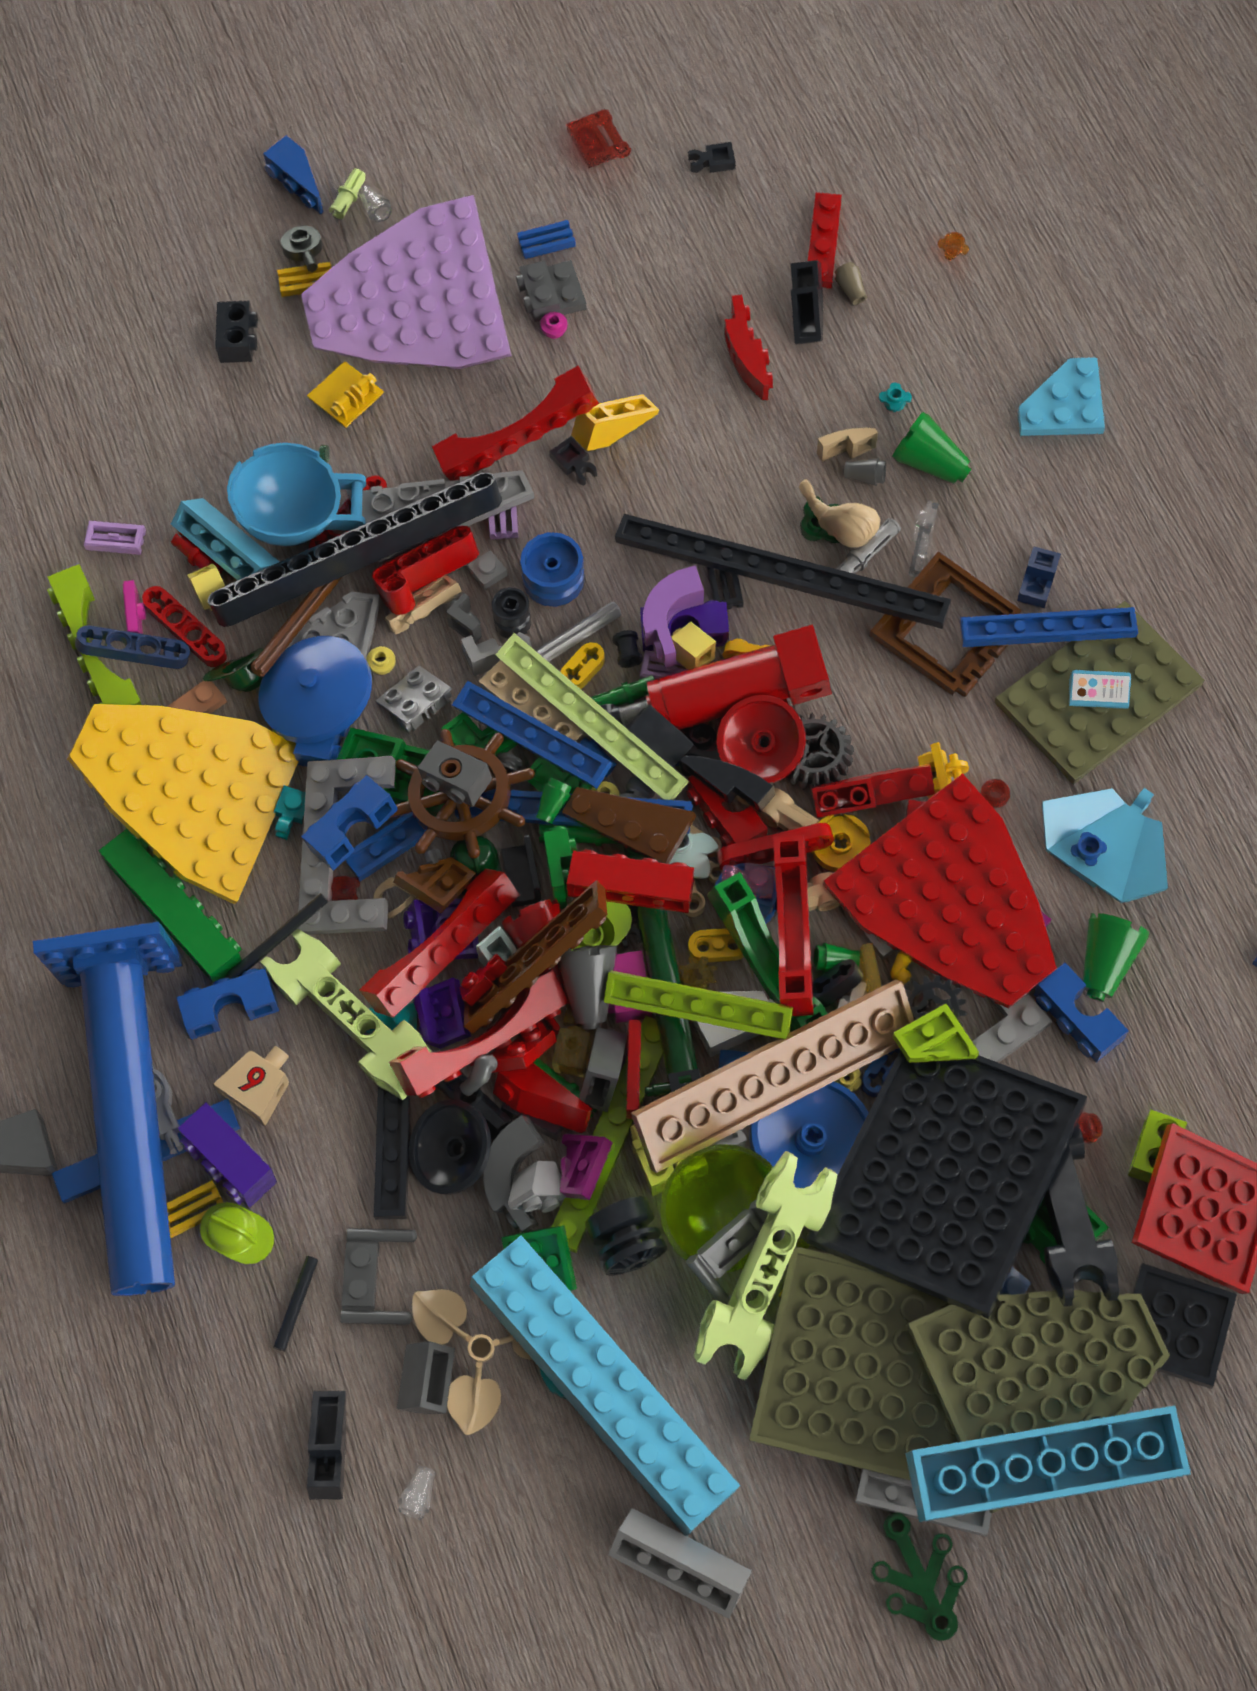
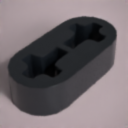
M853 960L841 961L812 982L813 996L822 1003L824 1008L831 1005L860 984L863 978L862 970Z

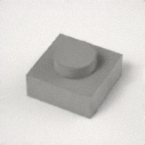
M491 550L468 564V571L484 590L508 576L507 569Z

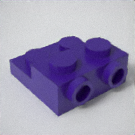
M463 898L455 899L441 914L421 900L412 901L403 915L405 929H410L412 939L408 940V954L429 938L448 919ZM478 936L455 959L478 958L476 945L479 944Z

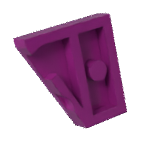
M563 1134L562 1143L567 1146L566 1157L561 1159L562 1177L560 1179V1193L567 1198L590 1200L613 1142L606 1137Z

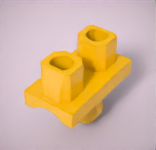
M939 742L930 744L931 751L917 757L919 766L930 764L931 771H936L937 778L933 779L936 793L952 782L951 777L956 779L962 773L965 774L969 771L968 762L959 760L956 753L949 755L950 762L948 763L946 752L941 750Z

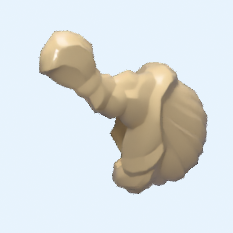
M807 479L800 483L801 493L807 499L814 515L818 518L820 527L826 530L829 535L834 536L842 545L850 548L864 546L879 530L880 517L875 509L861 503H845L833 507L827 506L816 498L813 486Z

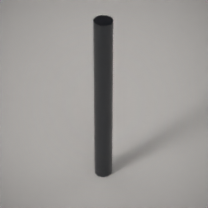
M322 893L317 895L228 972L232 978L242 976L245 971L250 970L326 905L328 900Z

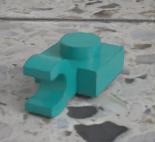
M284 785L274 809L275 816L280 817L275 827V831H277L276 837L287 840L293 823L303 824L306 792Z

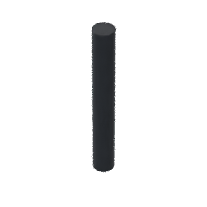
M306 1256L273 1346L276 1350L286 1351L318 1263V1259Z

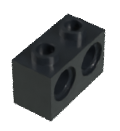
M250 300L217 302L215 348L220 363L253 362V351H257V336L253 334V330L258 328L257 311H252Z

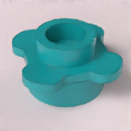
M894 382L890 384L889 389L880 392L879 400L884 402L887 410L898 412L905 407L906 403L911 402L912 394L905 392L899 383Z

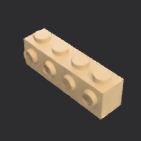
M500 660L479 680L480 688L577 743H580L585 737L589 739L587 733L503 661Z

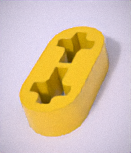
M593 642L584 644L562 667L560 672L567 678L568 674L574 676L578 672L579 680L573 678L571 682L580 689L584 688L605 663L603 648L601 645ZM587 654L590 656L597 654V660L592 658L587 662Z

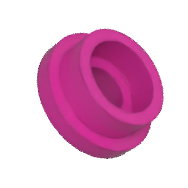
M559 312L545 314L540 322L542 332L547 337L553 339L561 337L568 326L566 317Z

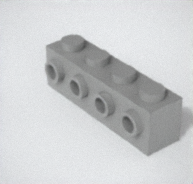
M633 1508L619 1528L608 1554L614 1559L728 1619L732 1615L752 1573V1570Z

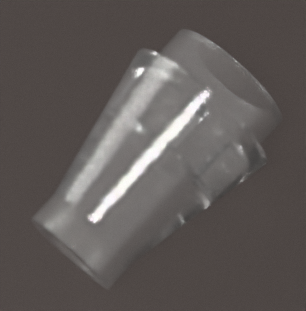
M368 185L359 189L358 197L362 201L368 217L376 222L387 220L392 213L391 202Z
M423 1466L417 1467L415 1474L398 1499L400 1504L398 1511L418 1520H422L425 1513H429L433 1481L436 1475L435 1471Z

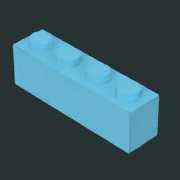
M204 498L181 501L171 525L236 580L279 563L275 557Z

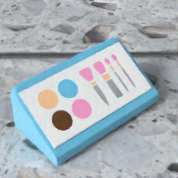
M1073 670L1069 678V706L1128 709L1131 673Z

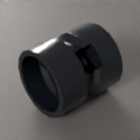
M512 587L498 591L492 599V612L496 631L506 639H509L513 633L521 632L527 634L531 627L530 606L527 595L522 590Z

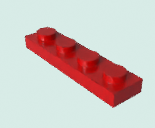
M816 192L808 261L818 260L821 263L823 288H832L842 194Z

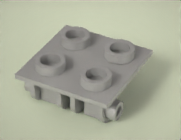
M417 666L392 688L388 689L376 702L403 721L401 726L405 731H415L424 722L423 718L426 720L430 719L427 710L434 715L440 708L450 702L449 698L452 697L450 692L452 688L421 666Z

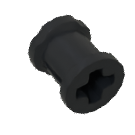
M624 630L616 633L612 640L618 649V665L622 668H631L642 663L643 656L638 651L636 642L638 640L637 632Z

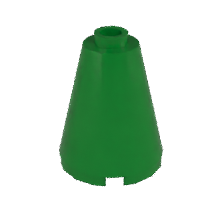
M925 412L919 415L891 456L897 462L952 484H955L957 480L963 482L972 470L968 466L970 463L968 457L930 415Z
M1091 913L1088 921L1083 982L1086 984L1084 990L1087 991V997L1104 1002L1105 998H1112L1149 937L1147 929L1140 926L1139 931L1132 929V922L1104 913H1098L1096 917L1094 913Z

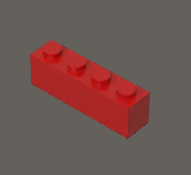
M593 850L573 851L567 879L568 896L578 897L597 880L605 887L606 902L689 913L694 885V867H689L681 862H674L672 864L659 863L652 858L630 859L622 854L602 855Z

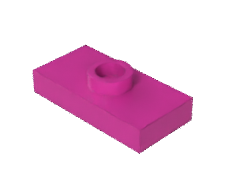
M134 580L123 581L127 632L143 634L142 620L146 619L144 603H140L139 592Z

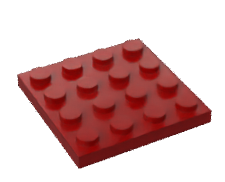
M1173 1123L1166 1125L1131 1243L1240 1294L1249 1293L1257 1266V1163Z

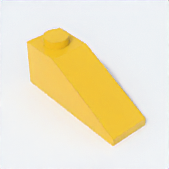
M644 394L599 403L588 413L580 414L576 417L571 436L586 451L608 447L656 416L659 409Z

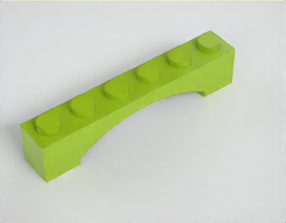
M80 564L48 576L52 586L47 589L53 605L59 603L62 609L57 611L63 628L69 626L72 632L67 634L73 650L77 649L75 647L76 633L81 627L88 626L87 619L90 602L95 600ZM86 638V642L90 643V639ZM81 653V656L77 657L83 673H90L92 679L87 680L93 696H100L102 702L98 704L142 705L130 678L123 680L118 677L97 656Z

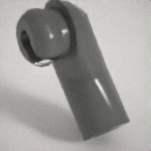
M490 1054L479 1056L475 1060L470 1076L460 1084L461 1091L465 1095H472L487 1083L491 1072L497 1068V1059Z

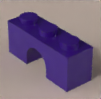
M711 600L702 605L684 609L674 615L668 624L670 635L678 628H683L689 622H692L716 641V647L725 646L726 642L729 641L727 602ZM640 607L643 652L645 650L654 651L653 645L645 646L643 636L644 607Z

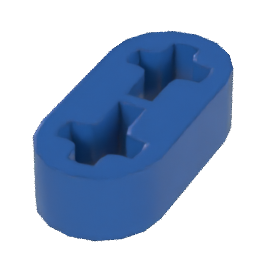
M898 1048V1049H896V1050H894V1051H892V1052H890V1053H888V1054L892 1055L894 1052H897V1053L899 1054L900 1048ZM887 1054L871 1062L863 1075L862 1088L868 1096L877 1097L882 1088L880 1085L875 1086V1088L871 1087L870 1078L875 1079L882 1072L884 1075L881 1084L883 1085L895 1062L893 1061L889 1068L886 1067Z

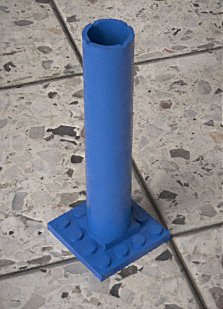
M159 921L33 941L34 954L62 985L66 987L81 986L111 1294L115 1296H134L146 1294L147 1291L155 1293L175 1287L143 976L148 975L149 971L169 973L174 971L175 967H182V955Z

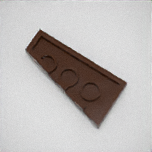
M576 787L562 811L565 817L647 858H652L659 863L666 864L670 863L696 818L695 812L580 787Z

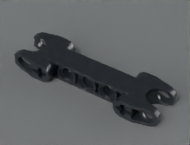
M1078 1123L1044 1195L1057 1245L1045 1247V1265L1049 1281L1063 1307L1073 1306V1299L1075 1298L1074 1283L1081 1280H1090L1098 1284L1108 1301L1118 1300L1119 1296L1118 1258L1114 1244L1111 1239L1095 1240L1073 1161L1085 1158V1145Z

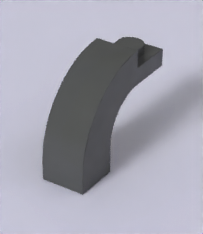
M522 1115L506 1126L493 1141L489 1159L484 1169V1188L493 1212L501 1213L507 1209L509 1212L506 1214V1217L515 1230L520 1228L521 1231L528 1232L539 1224L531 1212H524L523 1209H510L508 1200L514 1175L518 1173L521 1163L528 1155L544 1145L545 1142L529 1117Z

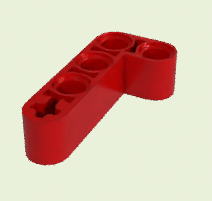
M458 526L378 567L372 572V578L383 603L393 614L403 615L413 610L416 605L412 595L414 591L472 562L479 556V550L470 527Z

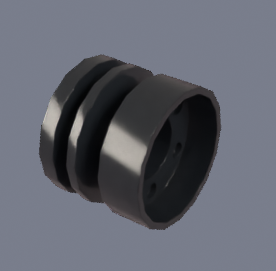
M631 1197L613 1203L597 1211L585 1222L593 1244H607L598 1252V1257L600 1261H606L603 1264V1269L608 1276L638 1270L667 1251L665 1240L659 1238L661 1236L660 1228L647 1227L654 1220V1214L646 1197Z

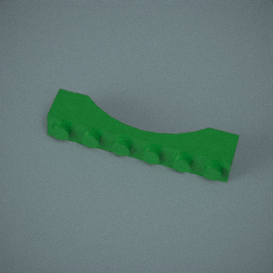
M738 872L714 886L707 894V897L769 998L776 1004H780L779 949L766 926L755 895L742 874ZM814 996V1015L792 1016L790 1032L828 1014L822 1003Z

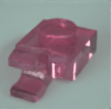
M745 863L744 871L734 866H723L722 882L740 872L755 897L772 899L775 866Z

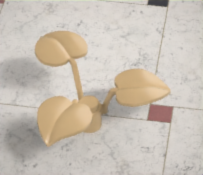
M445 1289L416 1291L412 1299L413 1317L419 1332L426 1340L443 1345L450 1341L453 1333H456L469 1343L468 1352L471 1358L476 1361L475 1379L471 1376L463 1375L456 1378L450 1384L447 1408L465 1435L473 1434L484 1428L492 1420L501 1402V1391L496 1381L481 1379L483 1362L492 1358L496 1346L512 1341L513 1349L518 1356L528 1360L533 1359L511 1334L508 1337L492 1341L487 1335L479 1334L471 1337L460 1330L458 1327L465 1322L467 1309L465 1302L457 1293Z

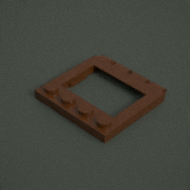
M939 551L907 587L940 596L949 584L953 583L996 615L1021 613V609ZM884 614L869 634L870 637L952 696L957 692L963 697H966L978 683L977 678H982L995 662L994 658H998L1008 646L970 647L955 667L948 671L938 663L937 659L916 644L912 645L904 639L917 622Z

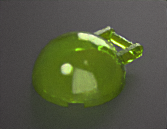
M719 1144L694 1152L677 1165L669 1176L663 1190L660 1213L662 1227L667 1239L681 1258L687 1261L689 1257L698 1253L697 1250L745 1208L747 1210L750 1208L751 1203L757 1200L766 1176L773 1169L769 1161L758 1153L744 1147ZM799 1236L796 1242L798 1247L807 1249L810 1246L801 1236ZM750 1252L727 1272L743 1270Z

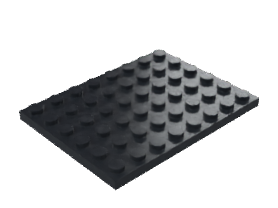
M900 1050L837 1175L831 1209L819 1231H809L806 1237L807 1244L989 1319L1087 1103V1096L980 1055L975 1059L909 1063Z

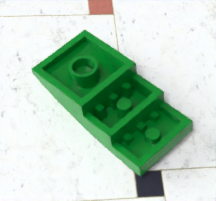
M350 727L337 760L392 756L396 761L403 759L419 766L430 750L406 745L404 740ZM396 767L394 788H384V790L390 794L394 803L398 804L409 801L408 787L411 776L397 770ZM425 788L423 797L440 791L433 792ZM445 803L425 809L432 816H436Z

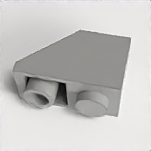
M536 1161L515 1174L508 1200L509 1208L523 1209L524 1212L542 1210L543 1213L558 1208L560 1206L559 1201L566 1198V1196L560 1193L561 1174L556 1162Z

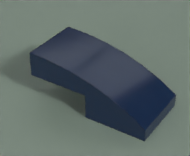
M1033 546L1017 601L1045 609L1061 553Z

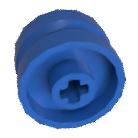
M553 532L537 535L526 544L521 553L520 566L524 589L529 597L543 606L552 607L568 604L578 597L583 589L585 578L584 561L580 546L571 537Z

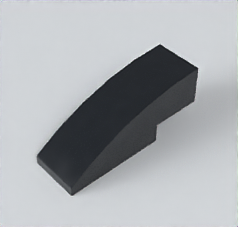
M818 260L791 263V302L795 345L822 342L823 286L821 263Z
M684 756L681 759L684 770L729 804L738 795L761 813L775 796L773 785L739 766L705 757Z
M313 1391L308 1441L307 1491L309 1499H343L346 1449V1391Z

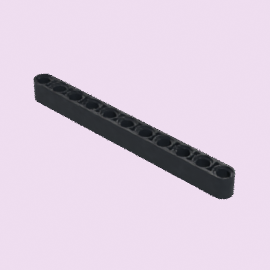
M488 472L477 474L217 589L208 597L209 606L217 623L222 627L235 625L494 510L502 502L495 477L492 473Z

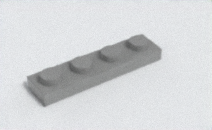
M862 1469L855 1503L893 1513H901L918 1519L911 1480ZM987 1510L927 1522L986 1537L992 1513Z

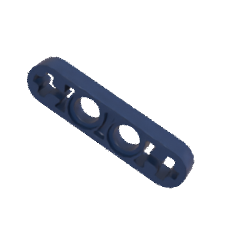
M96 626L81 627L78 629L75 639L77 650L86 655L172 669L185 667L190 655L189 646L180 640ZM86 638H91L92 643L86 642ZM102 640H105V646L101 645ZM113 641H121L126 645V647L123 649H116L112 647L110 643ZM151 646L155 652L146 654L140 650V647ZM161 649L164 650L163 655H160ZM173 652H178L179 657H175Z

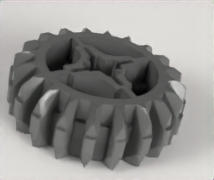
M812 712L809 715V719L805 720L800 714L806 733L805 750L801 762L786 777L791 776L790 782L792 785L798 781L802 782L801 788L803 790L806 789L807 784L817 787L819 784L830 783V780L833 782L840 781V775L846 776L848 766L852 765L853 762L851 755L854 753V747L850 745L851 736L845 735L846 728L844 726L836 728L837 721L835 718L827 722L826 716L823 714L820 719H815V715ZM827 741H830L835 747L838 754L837 757L832 755L831 750L826 747Z

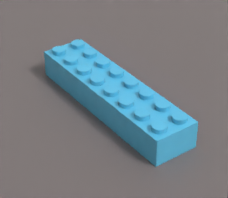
M1175 1406L917 1449L906 1453L919 1522L1160 1481L1191 1474Z

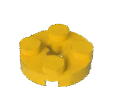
M852 815L827 816L818 823L829 824L834 839L842 840L845 838L847 840V848L838 849L835 847L836 843L833 842L829 847L812 851L811 853L819 865L835 872L870 845L868 828L861 820Z

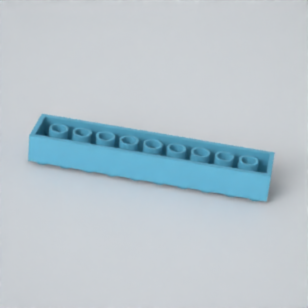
M522 1235L471 1277L469 1285L471 1289L685 1536H688L740 1487L739 1483Z

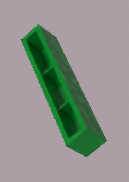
M126 828L98 850L106 865L157 922H160L165 931L212 983L228 976V972L242 960L239 954L242 949L231 936L227 939L220 932L223 930L220 923L212 915L209 918L202 912L204 907L194 895L188 897L183 890L186 887L175 874L170 877L166 873V864L161 858L159 859L156 855L152 857L148 853L147 849L149 846L141 837L138 839Z

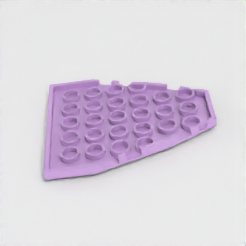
M474 195L418 209L346 255L301 294L313 347L317 350L331 351L343 356L349 355L375 363L424 365L425 367H450V369H462L512 356Z

